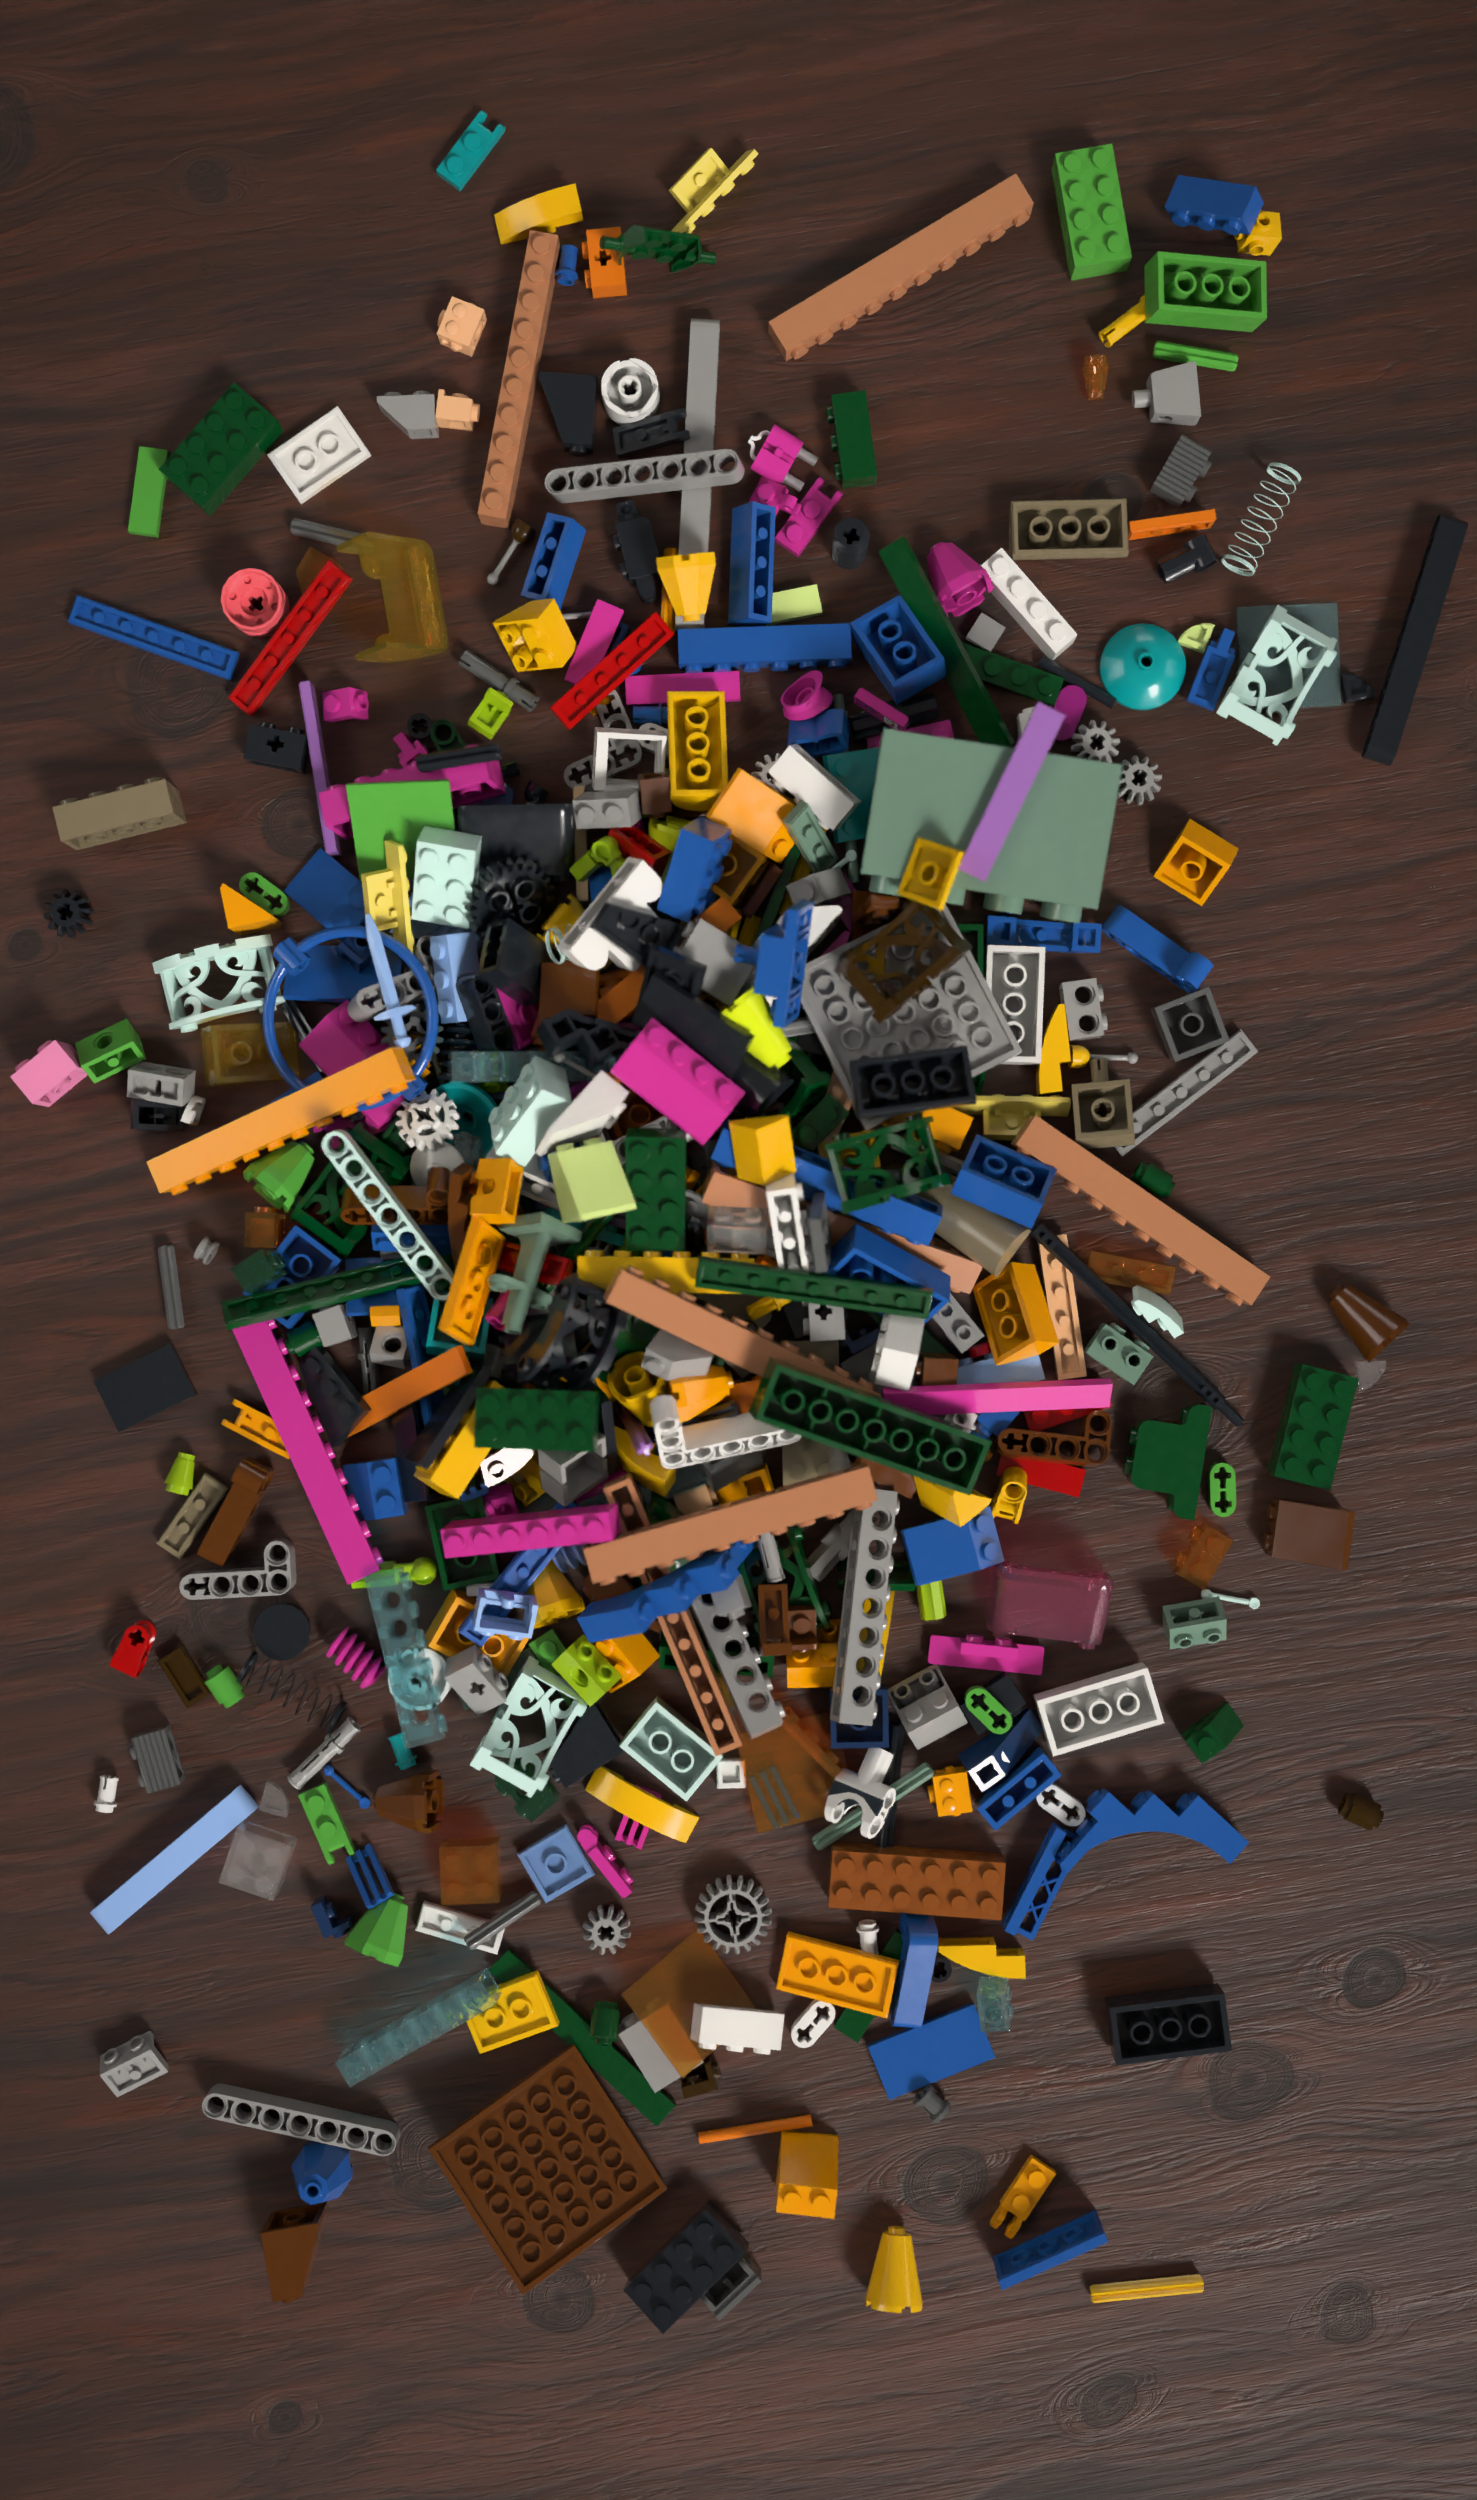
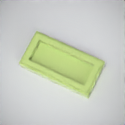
M817 584L773 593L772 623L766 624V626L822 615Z

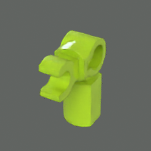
M604 836L592 845V849L587 851L571 866L570 872L577 881L584 882L605 864L606 867H610L613 877L627 859L621 856L622 853L619 850L616 839L611 836Z

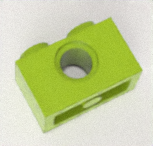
M584 1634L551 1664L590 1707L622 1678L620 1673L592 1643H589Z

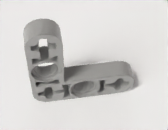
M613 690L608 695L615 698L611 701L614 712L620 709L621 713L613 714L605 719L604 715H609L608 709L605 704H598L596 710L603 727L610 728L614 720H622L626 724V729H633L616 690ZM609 738L611 747L608 748L607 759L611 762V769L607 772L606 777H613L634 768L642 760V750L638 740ZM629 747L631 750L636 749L638 753L634 754L633 761H629L628 758L621 759L619 763L622 766L616 768L615 759L610 753L616 751L617 757L625 754L624 748ZM593 755L566 767L564 780L572 790L575 786H588L592 784L589 774L581 777L582 782L580 784H577L575 780L570 781L569 778L572 776V770L577 769L579 773L586 771L587 768L584 764L590 763L592 771Z

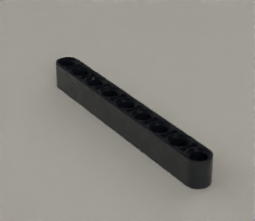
M1440 513L1433 525L1363 747L1362 758L1390 766L1394 761L1468 528V522Z

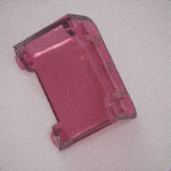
M1009 1561L996 1564L993 1568L986 1628L993 1631L992 1636L1008 1639L1010 1634L1076 1642L1080 1648L1095 1649V1645H1101L1114 1579L1108 1573L1094 1572L1091 1577L1087 1572L1074 1573L1026 1567L1023 1564H1019L1017 1568V1565L1009 1564Z

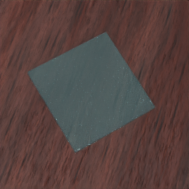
M1337 603L1279 605L1288 610L1287 614L1330 638L1334 637L1337 639L1334 647L1337 654L1329 667L1323 666L1299 708L1341 706ZM1276 606L1236 608L1239 668L1248 652L1254 655L1251 650ZM1281 625L1293 642L1300 636ZM1306 638L1296 647L1298 653L1306 647H1312L1307 652L1309 660L1316 659L1322 647ZM1269 648L1267 655L1270 659H1275L1284 651L1281 648L1276 654L1274 648ZM1287 658L1272 667H1262L1259 665L1255 667V670L1264 679L1266 685L1265 697L1275 696L1292 688V676ZM1302 669L1303 683L1307 678L1308 674L1310 673L1311 669ZM1250 682L1248 689L1250 691L1256 690L1254 697H1258V685L1255 682ZM1294 699L1283 703V705L1289 708Z

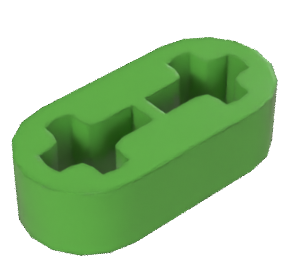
M250 872L241 878L239 888L243 895L275 917L283 916L289 911V897L261 875ZM258 879L257 885L264 890L260 895L254 890L248 893L250 887L247 883L250 880L255 882ZM269 894L275 899H278L280 896L282 897L280 902L283 906L280 909L275 907L271 910L273 904L266 899Z
M1215 1462L1209 1467L1207 1473L1208 1506L1211 1512L1217 1516L1227 1517L1236 1509L1235 1470L1225 1462ZM1220 1467H1223V1471L1228 1472V1477L1223 1478V1487H1220V1480L1214 1477V1473H1218ZM1220 1491H1223L1224 1499L1229 1501V1505L1224 1506V1511L1215 1506V1502L1220 1501Z
M976 1685L966 1691L964 1700L967 1708L990 1731L995 1734H1003L1011 1728L1012 1717L1009 1711L987 1689ZM974 1693L978 1696L982 1693L984 1694L982 1699L987 1705L985 1709L979 1704L971 1705L973 1703L971 1696ZM991 1711H994L998 1716L1005 1714L1003 1717L1005 1724L1003 1726L1000 1724L992 1725L994 1720L989 1714Z

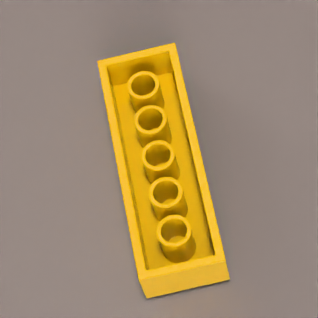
M585 1250V1256H578L577 1275L579 1278L603 1289H607L618 1266L627 1269L628 1265H631L643 1271L644 1275L642 1277L652 1282L654 1278H658L670 1284L669 1290L675 1293H680L683 1290L687 1293L741 1294L695 1287L699 1258H691V1252H673L672 1257H662L661 1251H643V1257H633V1251H614V1257L604 1256V1251ZM702 1252V1257L755 1264V1259H749V1253H731V1258H720L719 1252Z

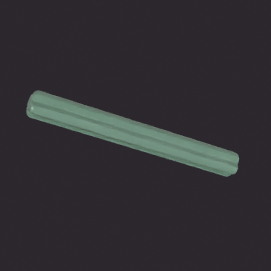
M927 1762L890 1785V1787L896 1790L895 1801L933 1777L934 1771ZM861 1806L841 1817L837 1823H832L814 1835L812 1842L817 1850H823L861 1825L863 1821L861 1820Z

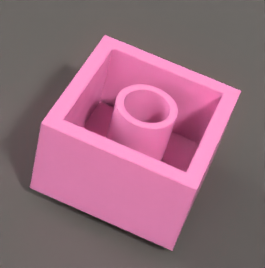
M49 1040L37 1049L38 1054L31 1060L25 1059L15 1068L17 1072L11 1076V1079L32 1104L50 1107L87 1076L80 1066L78 1053L73 1046L58 1040L53 1042Z

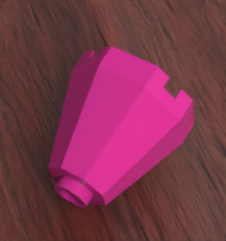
M940 542L930 549L927 562L932 588L947 616V612H952L954 617L968 612L983 602L985 599L983 593L986 589L988 593L994 589L987 571L952 542Z

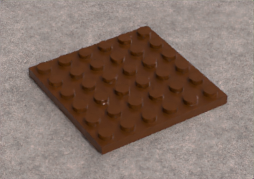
M574 2043L428 2146L430 2153L522 2295L526 2294L667 2190L664 2182Z

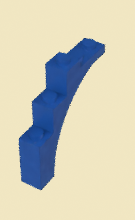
M742 1541L730 1543L731 1547L720 1552H714L713 1549L706 1550L702 1553L701 1557L689 1561L649 1584L615 1597L591 1602L577 1617V1620L589 1643L644 1633L658 1616L684 1612L699 1595L727 1590L740 1575L737 1568L756 1546L755 1542L742 1544Z
M1103 1787L1100 1791H1094L1086 1801L1088 1805L1084 1809L1093 1817L1090 1820H1084L1076 1829L1077 1835L1071 1842L1066 1841L1060 1846L1055 1860L1069 1873L1088 1850L1112 1838L1137 1832L1159 1831L1191 1838L1214 1850L1230 1864L1249 1842L1193 1791L1182 1795L1175 1804L1177 1808L1172 1811L1147 1789L1144 1793L1140 1792L1134 1797L1131 1802L1132 1807L1128 1810Z

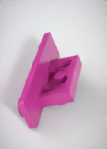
M932 1634L929 1641L928 1663L1041 1675L1044 1647L1012 1643V1639L996 1637L995 1641L984 1640L983 1636L967 1634L966 1638Z

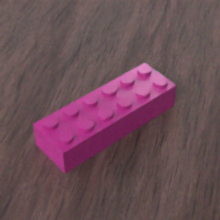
M477 744L468 745L466 747L477 746ZM499 760L420 772L417 769L416 761L403 769H386L379 776L372 778L363 776L354 780V783L449 779L453 809L456 806H465L506 794ZM336 784L329 786L327 791L318 793L325 827L345 840L354 838L346 785Z

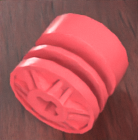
M253 568L239 570L228 578L222 588L221 603L224 613L236 627L249 636L258 638L273 636L290 612L287 594L278 582L263 570ZM256 601L262 604L263 609L261 611L253 605Z

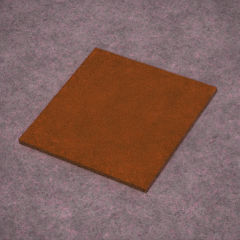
M830 1711L784 1722L782 1726L751 1740L747 1732L741 1733L742 1746L738 1747L757 1832L762 1833L824 1817L826 1801L834 1779L842 1768L848 1769L843 1748H831ZM853 1806L849 1810L855 1809L857 1806Z
M697 1929L621 1994L681 2078H684L714 2051L699 2048V2043L690 2039L694 2003L756 2009L709 1942H704V1935L698 1933Z

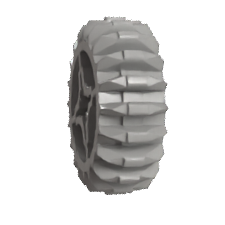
M727 1875V1883L723 1884L720 1878H717L715 1881L717 1888L711 1884L706 1885L708 1894L700 1893L699 1899L703 1903L695 1905V1910L699 1912V1914L695 1915V1922L702 1923L698 1926L697 1931L698 1933H706L704 1936L705 1943L714 1939V1950H717L720 1945H724L723 1953L728 1954L729 1947H734V1952L738 1955L740 1954V1946H744L745 1950L749 1952L751 1950L750 1941L759 1945L761 1940L758 1935L767 1936L768 1930L764 1926L771 1925V1919L767 1916L772 1913V1908L765 1906L769 1902V1897H759L763 1892L761 1886L752 1890L754 1880L752 1879L744 1885L743 1876L741 1875L738 1876L737 1882H732V1876ZM736 1894L749 1899L755 1907L739 1903ZM727 1895L726 1905L710 1912L714 1902L720 1897ZM731 1903H733V1909L737 1914L736 1926H734L733 1919H731L729 1914ZM757 1917L753 1926L740 1934L739 1927L741 1924L750 1921V1918ZM712 1922L726 1925L731 1935L718 1930Z

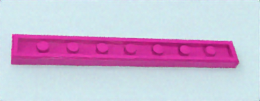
M1111 1378L910 1386L909 1391L887 1387L882 1388V1397L930 1415L1110 1407L1113 1383Z

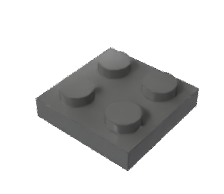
M820 1192L813 1194L812 1204L807 1205L808 1218L804 1219L806 1236L811 1235V1244L808 1245L809 1261L815 1263L816 1273L828 1272L832 1250L826 1193Z

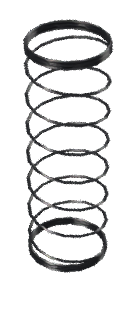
M255 1650L250 1655L242 1670L240 1671L237 1678V1682L240 1684L244 1680V1678L246 1677V1675L248 1674L256 1660L251 1675L245 1685V1687H247L251 1680L254 1678V1676L257 1674V1672L261 1669V1667L268 1660H270L267 1673L261 1684L258 1694L262 1691V1689L272 1678V1676L282 1667V1672L279 1681L270 1699V1701H272L276 1694L279 1692V1690L282 1688V1686L293 1674H291L285 1680V1682L275 1693L284 1669L283 1666H280L270 1676V1678L263 1686V1683L267 1677V1674L271 1666V1659L266 1660L251 1678L259 1658V1653ZM295 1674L294 1680H293V1683H292V1686H291L290 1691H289V1693H288V1695H287V1698H286V1700H285V1702H284V1704H283V1708L287 1705V1703L290 1701V1699L293 1697V1695L297 1692V1690L302 1686V1684H304V1683L307 1681V1685H306L305 1691H304L303 1696H302V1698H301V1701H300V1703H299V1705H298V1707H297V1710H296V1712H295V1715L298 1714V1712L301 1710V1708L304 1706V1704L307 1702V1700L311 1697V1695L319 1688V1693H318L317 1699H316V1701H315V1704H314V1706H313V1708H312V1711H311V1713H310V1715H309V1718H308V1720H307V1722H309V1721L312 1719V1717L315 1715V1713L318 1711V1709L322 1706V1704L326 1701V1699H327L329 1696H327V1697L325 1698V1700L320 1704V1706L317 1708V1710H316V1711L314 1712V1714L311 1716V1714H312V1712H313V1710H314V1707H315V1705H316V1702H317V1700H318V1697H319V1694H320V1690H321L320 1687H318V1688H316V1689L310 1694V1696L306 1699V1701L303 1703V1705H302V1706L300 1707V1709H299V1706H300V1704H301V1702H302V1700H303V1697H304V1695H305V1692H306V1689H307V1686H308V1680H305L303 1683H301V1685L295 1690V1692L292 1694V1696H291V1697L289 1698V1700L287 1701V1699H288V1697H289V1694H290V1692H291V1690H292V1687H293V1685H294V1682H295V1678H296V1674ZM333 1695L320 1725V1729H322L336 1711L327 1727L326 1733L328 1734L331 1733L347 1705V1702H341L323 1724Z

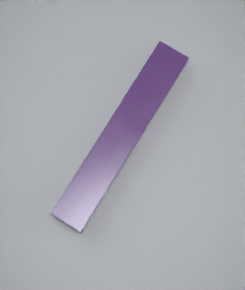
M310 681L300 682L299 690L325 852L331 857L342 856L338 834L325 827L318 793L327 791V788L330 786L315 687Z
M1039 702L1036 704L959 864V870L985 882L1065 717L1064 714Z

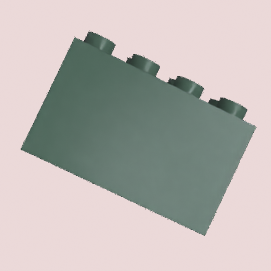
M884 729L880 737L859 873L871 875L869 891L898 895L897 892L917 837L961 851L964 856L1015 748ZM1047 753L985 882L957 869L945 903L963 905L967 889L985 892L983 908L1022 914L1024 898L1042 901L1040 917L1080 923L1083 907L1098 909L1122 765Z

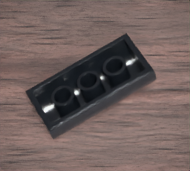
M711 1001L704 1002L707 1005L714 1008L715 1010H717L718 1012L722 1013V1011ZM747 1051L732 1080L734 1084L746 1092L736 1104V1107L748 1119L757 1118L794 1083V1080L781 1068L778 1069L775 1065L769 1068Z
M967 1045L850 1060L851 1094L857 1120L973 1105L977 1102Z

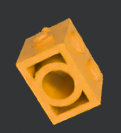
M946 1766L945 1769L933 1770L932 1785L927 1786L929 1801L930 1803H935L938 1817L948 1815L959 1816L961 1813L973 1812L965 1767Z

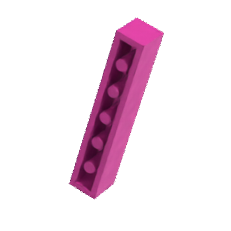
M614 1503L456 1520L448 1523L440 1532L445 1558L613 1541L622 1532L618 1504Z

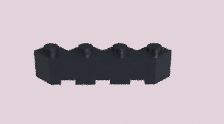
M566 1009L542 1021L536 1031L550 1057L576 1045L589 1069L613 1057L618 1062L641 1033L620 1028L617 1024L599 1018L592 1019L579 1015V1012L571 1009Z

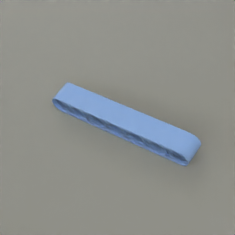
M240 1784L96 1906L90 1914L109 1935L245 1820L259 1805Z

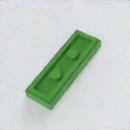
M139 446L128 526L130 534L159 537L166 479L159 471V468L170 457L168 450Z

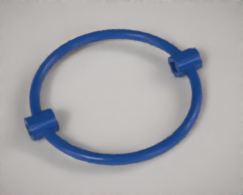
M345 925L327 928L306 937L299 943L293 938L288 937L274 949L272 955L279 964L272 974L264 997L262 1013L263 1033L269 1055L275 1067L296 1092L308 1086L290 1069L276 1039L274 1009L280 985L287 972L292 976H296L309 965L312 959L306 953L309 949L322 942L341 937L367 939L366 927ZM381 931L379 932L383 945L391 949L406 962L420 984L426 1004L427 1026L421 1052L413 1067L411 1066L416 1080L407 1083L409 1088L402 1092L392 1094L390 1091L383 1094V1100L376 1104L367 1106L364 1103L357 1106L359 1111L383 1106L401 1095L408 1101L420 1095L428 1084L421 1074L432 1056L438 1034L439 1016L437 999L426 970L405 945Z

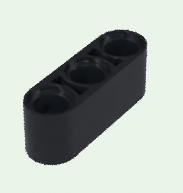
M478 972L461 974L456 981V990L476 1046L483 1053H498L510 1050L514 1041L513 1033L497 988L477 975Z

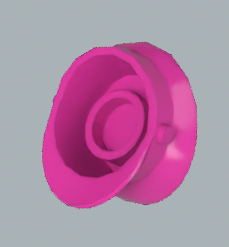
M811 671L804 674L784 691L780 699L784 717L796 721L807 720L822 713L831 705L833 696L827 689L821 687L823 675L820 671Z

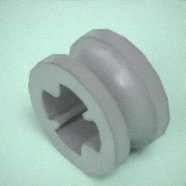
M208 1236L201 1241L194 1253V1258L197 1260L201 1258L205 1265L211 1262L220 1246V1243L217 1241L212 1243L210 1241L211 1238Z

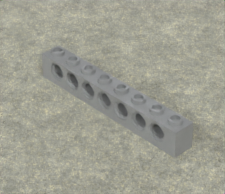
M875 1489L878 1500L872 1502V1507L856 1511L855 1507H853L830 1720L838 1723L872 1726L873 1719L876 1718L878 1710L875 1697L876 1690L879 1689L881 1683L878 1669L879 1660H882L884 1655V1645L881 1642L882 1633L887 1626L885 1605L890 1598L888 1578L894 1564L891 1551L892 1544L895 1543L897 1537V1530L894 1527L895 1515L898 1514L900 1509V1500L897 1498L898 1492ZM876 1511L880 1514V1522L877 1526L872 1522V1516ZM874 1540L877 1543V1551L874 1555H871L869 1545ZM871 1569L874 1573V1579L868 1584L866 1582V1573ZM868 1598L871 1602V1608L867 1613H864L862 1605ZM863 1628H866L868 1632L867 1639L861 1642L859 1633ZM860 1657H863L864 1667L858 1672L856 1662ZM859 1686L861 1696L858 1700L854 1701L853 1691Z

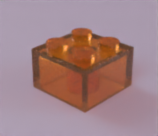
M500 1837L443 1839L439 1847L441 1905L499 1903L503 1894Z

